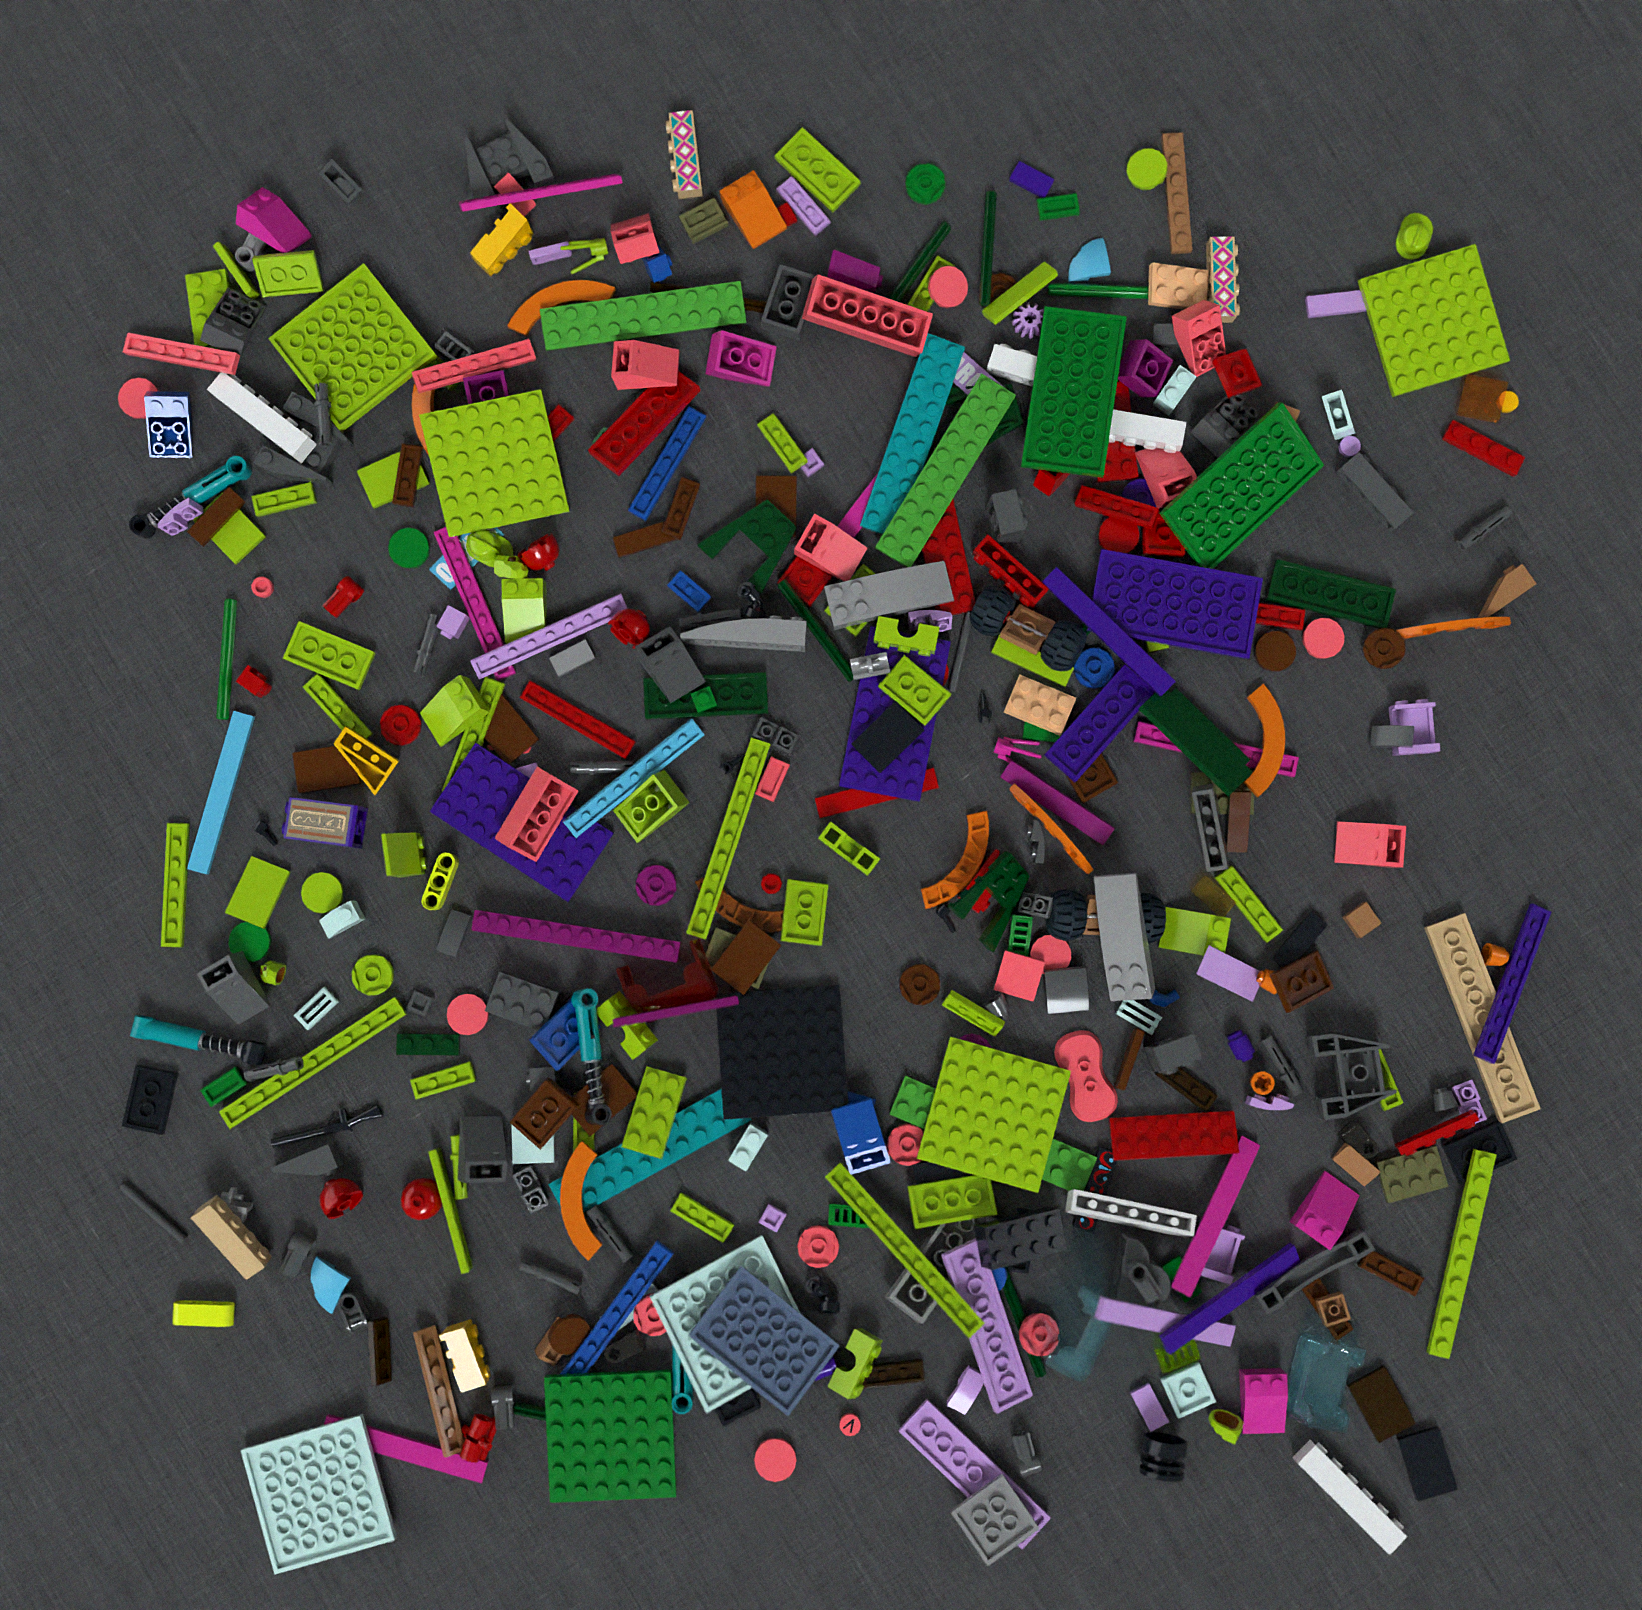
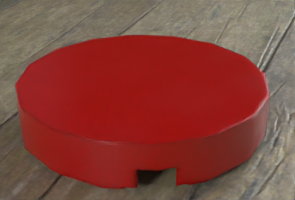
M1109 517L1099 528V544L1104 550L1128 554L1138 543V526Z
M395 705L388 708L380 719L381 734L388 742L394 745L404 746L411 744L418 738L421 732L422 722L419 714L407 705Z

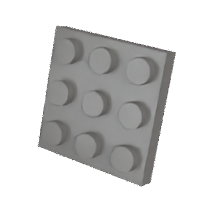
M1003 1473L950 1510L987 1566L1040 1529Z

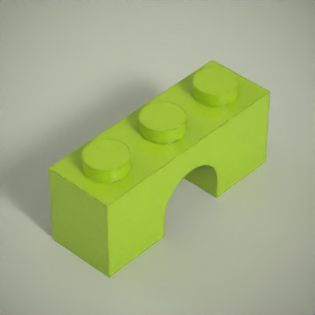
M878 616L874 636V644H878L877 647L882 649L896 647L898 651L910 653V650L918 651V655L928 657L930 654H935L939 627L919 623L917 633L913 637L906 638L898 632V619Z
M832 822L827 825L818 837V840L866 876L870 874L880 858L867 848L861 846Z
M620 991L597 1008V1015L606 1027L613 1024L612 1020L614 1018L638 1014ZM645 1022L622 1027L625 1032V1039L620 1045L632 1060L658 1041Z
M862 1328L854 1329L846 1349L854 1353L856 1365L852 1370L844 1366L836 1367L827 1387L847 1399L858 1397L863 1391L864 1386L862 1384L865 1377L867 1378L872 1371L873 1366L871 1365L874 1358H877L881 1352L882 1347L880 1345L883 1340Z

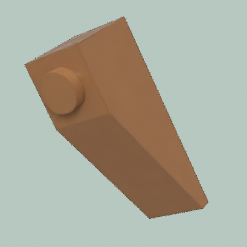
M1523 564L1517 567L1511 565L1503 571L1505 575L1497 580L1477 618L1491 616L1537 584Z

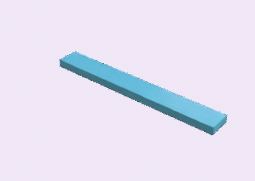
M233 711L187 869L208 875L210 873L254 723V716Z
M689 719L562 822L574 837L577 838L632 794L653 774L658 773L703 737L704 733L693 719Z

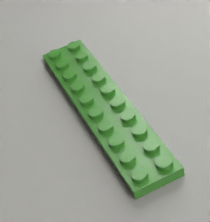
M741 281L540 309L546 351L747 323Z
M980 375L875 546V549L906 568L913 565L1016 396L1014 393L987 376Z
M905 1075L889 1114L924 1129L935 1088ZM1053 1138L1042 1180L1068 1191L1073 1189L1084 1191L1097 1157Z

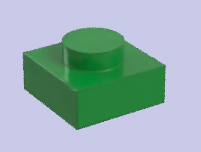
M710 686L691 693L698 714L717 706Z

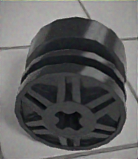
M1144 1433L1141 1449L1148 1454L1140 1457L1142 1464L1139 1465V1472L1146 1477L1159 1481H1182L1184 1479V1472L1182 1470L1185 1469V1464L1178 1459H1183L1187 1455V1440L1168 1433Z

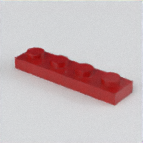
M1455 420L1450 422L1442 437V440L1512 477L1517 475L1526 458Z
M1083 485L1075 501L1076 507L1152 530L1160 512L1157 507Z
M1471 1109L1394 1145L1401 1155L1405 1154V1156L1417 1152V1148L1421 1146L1429 1147L1434 1145L1436 1140L1441 1137L1449 1138L1456 1134L1455 1131L1461 1128L1464 1130L1472 1128L1476 1125L1475 1122L1479 1121L1476 1112Z

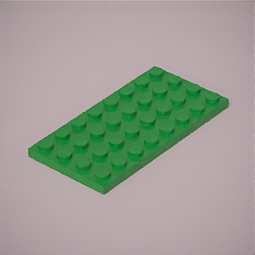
M1045 306L1021 467L1103 478L1127 316Z
M1278 402L1159 514L1196 565L1214 569L1315 475L1324 464L1282 402Z

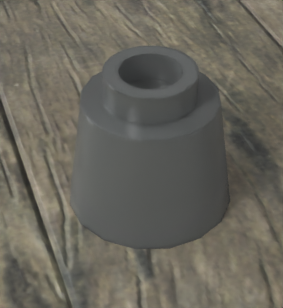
M1002 992L988 999L983 1005L990 1013L1000 1019L1010 1014L1008 1011L1010 1007Z
M1447 1087L1435 1090L1436 1094H1433L1435 1112L1458 1107L1452 1091H1448Z

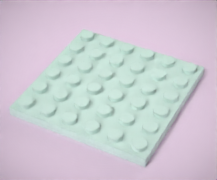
M762 1235L649 1296L706 1413L752 1388L688 1336L738 1268L742 1266L799 1312Z
M363 1414L245 1447L241 1450L274 1574L394 1541L397 1538Z

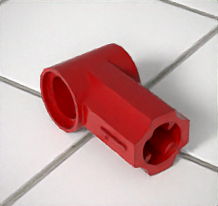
M350 576L344 577L338 583L337 590L322 605L336 618L350 603L356 602L364 593V589Z

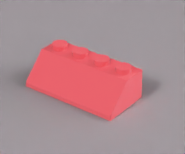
M536 767L495 839L508 848L537 862L577 795L578 790L541 768Z

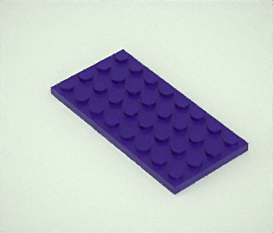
M1101 549L1092 601L1131 639L1248 660L1250 658L1263 578Z
M870 626L865 656L886 652L891 671L905 655L941 686L943 685L951 641L937 639L935 654H930L929 657L918 655V651L910 650V653L900 652L896 647L882 649L877 647L878 644H874L876 627ZM899 632L901 636L906 638H910L915 635ZM888 674L860 679L839 787L920 802L937 713L926 726L908 713L924 729V732L879 774L851 743L895 701L878 688V685Z
M475 743L429 812L569 902L614 833L596 822L575 838L562 822L577 810L570 805L537 862L508 848L496 840L495 836L530 778Z

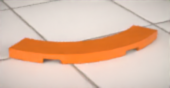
M573 280L554 284L526 300L512 316L507 326L509 329L527 336L533 325L541 318L540 309L562 306L575 301L593 302L612 299L616 289L604 283L588 280Z
M414 384L412 416L418 438L428 454L419 415L434 412L435 389L418 393Z
M1510 617L1472 618L1420 625L1396 631L1404 639L1445 630L1446 632L1460 631L1470 627L1475 629H1494L1510 625L1511 620Z
M1264 684L1247 697L1256 710L1263 727L1261 758L1253 773L1243 782L1257 798L1274 780L1282 763L1285 749L1283 718L1274 697Z
M1014 783L1009 789L1015 799L1033 816L1039 818L1044 823L1043 826L1062 843L1063 849L1074 863L1086 874H1090L1094 869L1073 842Z
M987 811L966 815L968 837L963 855L956 867L945 878L934 885L921 889L925 909L942 904L957 895L969 884L979 870L986 854L989 837Z
M582 1140L574 1150L565 1168L560 1191V1204L568 1235L579 1252L589 1261L603 1243L596 1237L585 1219L582 1188L586 1173L598 1154Z

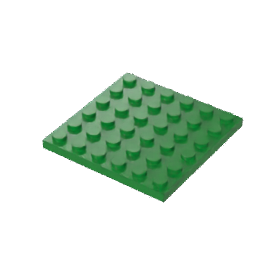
M671 1369L545 1375L544 1388L550 1503L672 1498L677 1496Z

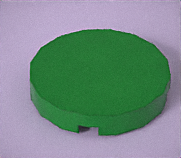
M918 164L910 169L906 177L905 187L907 194L913 201L919 204L927 205L934 203L944 193L945 176L940 168L933 164Z
M404 528L393 534L389 540L388 550L394 563L402 568L413 569L425 563L429 557L430 545L426 536L419 530Z
M243 922L233 928L229 935L228 944L232 954L243 951L248 962H255L267 955L272 939L266 927L263 929L251 923Z

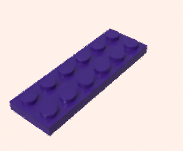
M1124 664L1044 756L1073 782H1076L1155 691Z

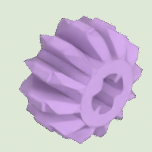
M1029 302L1026 303L1025 308L1020 305L1018 312L1013 314L1015 319L1012 320V325L1017 326L1015 333L1022 331V338L1025 334H1028V337L1032 339L1033 333L1037 336L1041 333L1044 310H1037V304L1033 308L1030 307ZM1027 318H1030V319H1031L1030 321L1033 320V322H1032V323H1028V320L1026 321V319H1027Z

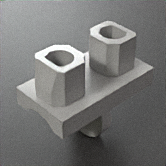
M886 652L850 659L854 680L890 673Z
M231 1187L229 1193L222 1192L221 1200H224L229 1209L244 1223L248 1212L253 1209V1202L242 1201L244 1195L237 1194V1187Z

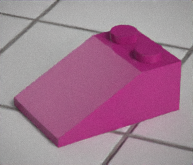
M264 187L237 205L236 225L281 253L293 252L311 238L312 234L282 199Z
M723 330L712 334L705 374L725 380L769 387L777 346Z
M1324 1170L1289 1222L1331 1250L1342 1234L1360 1195Z
M1281 1368L1239 1369L1241 1419L1244 1421L1242 1434L1285 1433L1288 1400L1287 1373Z

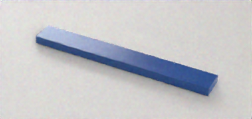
M658 1240L654 1243L560 1374L587 1373L670 1260L674 1251Z

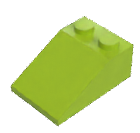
M543 578L502 579V610L506 644L547 626L546 582Z
M459 675L446 684L420 714L439 746L442 747L490 713V710L471 679Z
M664 770L653 774L613 811L635 841L639 843L675 816L690 802Z
M420 833L381 834L387 876L403 878L426 874L425 869L428 868V864L422 852V849L425 848L423 836L420 837Z
M1165 907L1166 924L1164 933L1159 939V948L1204 956L1208 946H1211L1225 953L1231 918Z

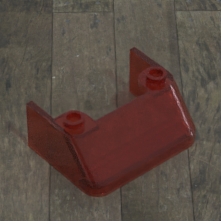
M700 938L689 942L696 962L685 967L683 975L686 983L648 997L646 989L642 985L634 983L628 965L616 969L626 999L637 1014L709 1001L716 998L718 987Z

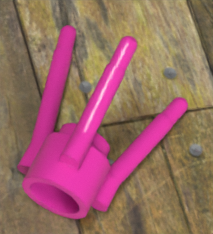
M1005 736L1004 739L998 738L994 753L998 754L997 758L1008 763L1012 759L1006 755L1010 756L1011 751L1039 759L1042 757L1040 754L1013 747L1014 744H1012L1040 745V742L1012 739Z

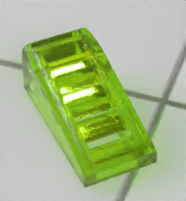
M1195 1339L1190 1340L1175 1351L1177 1361H1174L1172 1354H1168L1164 1347L1154 1350L1160 1371L1166 1373L1200 1360ZM1189 1345L1191 1346L1193 1356H1189L1187 1350ZM1182 1348L1185 1355V1358L1183 1359L1181 1358L1179 1349ZM1164 1355H1168L1170 1363L1166 1364Z

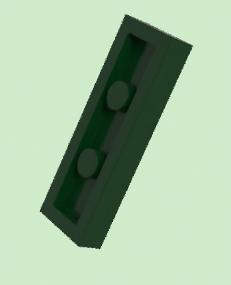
M398 1033L396 1055H460V1034Z

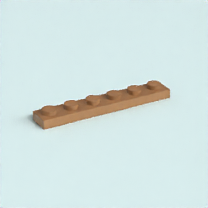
M1183 132L1162 134V152L1168 166L1165 177L1170 251L1171 254L1191 253L1192 240Z
M431 1325L413 1332L443 1456L449 1457L461 1452L464 1439L436 1326Z

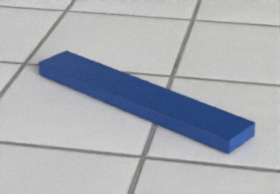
M688 406L630 505L628 512L647 521L707 418L706 415Z

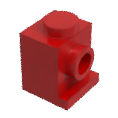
M249 665L246 666L236 680L238 684L260 698L266 696L272 689L271 684L266 682L267 677Z

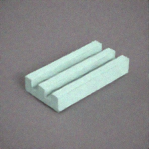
M326 986L294 1014L295 1018L307 1030H310L340 1002L334 997L332 992L328 991L329 989ZM325 994L326 997L302 1018L301 1015ZM331 1000L332 1002L308 1024L307 1021Z
M1123 1000L1115 1013L1150 1035L1154 1033V1029L1162 1019L1161 1016L1134 1000ZM1129 1002L1154 1017L1155 1020L1152 1021L1126 1006V1003ZM1125 1009L1126 1011L1130 1012L1131 1014L1150 1024L1151 1027H1145L1144 1025L1140 1024L1139 1022L1122 1013V1010Z

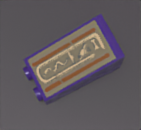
M289 797V801L285 805L286 822L282 825L283 838L362 849L368 808Z

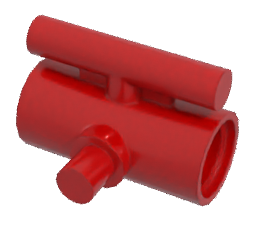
M475 1414L470 1427L463 1425L461 1428L466 1439L459 1456L471 1463H477L479 1459L486 1460L488 1452L492 1449V1441L496 1433L495 1417L490 1418L483 1414Z

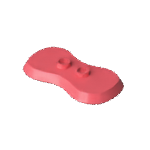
M1086 1030L1074 1031L1064 1035L1057 1041L1054 1055L1060 1068L1071 1071L1069 1077V1101L1072 1112L1078 1119L1085 1122H1095L1107 1118L1117 1108L1118 1096L1114 1086L1107 1079L1103 1070V1050L1100 1040L1094 1033Z

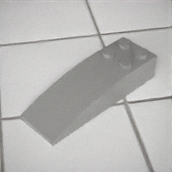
M945 561L897 569L824 586L834 630L878 620V616L891 617L954 601Z
M770 616V619H741L693 629L681 633L680 638L683 644L805 652L807 622L803 621L801 617H790V620H782L781 616Z
M1137 873L1094 876L1100 940L1110 1001L1152 999L1155 991V982Z
M989 1216L937 1225L919 1248V1251L946 1281L951 1284L941 1254L975 1239L974 1225L995 1219ZM906 1268L885 1296V1298L913 1320L921 1324L924 1323L937 1304Z

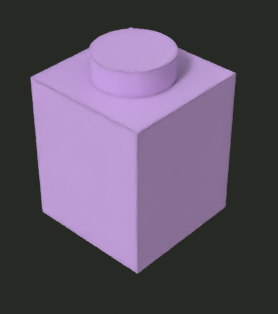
M448 605L436 627L442 630L440 634L450 640L452 637L459 639L470 618Z

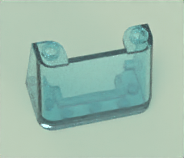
M1093 1285L1081 1286L1077 1295L1084 1303L1082 1311L1091 1315V1319L1077 1349L1072 1346H1065L1059 1351L1058 1355L1050 1354L1046 1362L1047 1366L1078 1382L1084 1381L1090 1376L1114 1324L1094 1318L1100 1296L1109 1297Z
M1303 1333L1297 1343L1287 1384L1288 1400L1286 1415L1309 1428L1347 1433L1349 1414L1344 1408L1340 1407L1349 1368L1361 1367L1367 1350L1318 1335Z

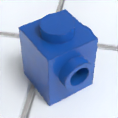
M659 245L660 253L642 258L647 274L654 283L672 275L670 266H672L671 259Z

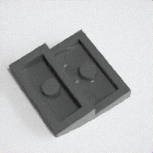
M1085 966L1044 970L1048 1014L1089 1010Z

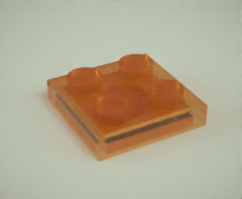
M1467 374L1457 415L1498 423L1508 382Z

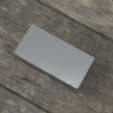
M585 639L549 659L557 675L560 677L595 659V656Z

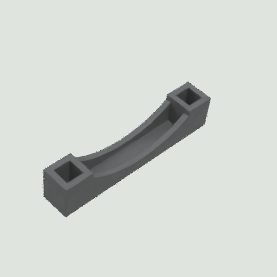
M1356 1227L1338 1238L1331 1250L1323 1247L1303 1259L1299 1264L1256 1293L1253 1297L1261 1310L1268 1315L1285 1305L1289 1298L1311 1282L1342 1265L1361 1259L1374 1251L1375 1248L1365 1231Z

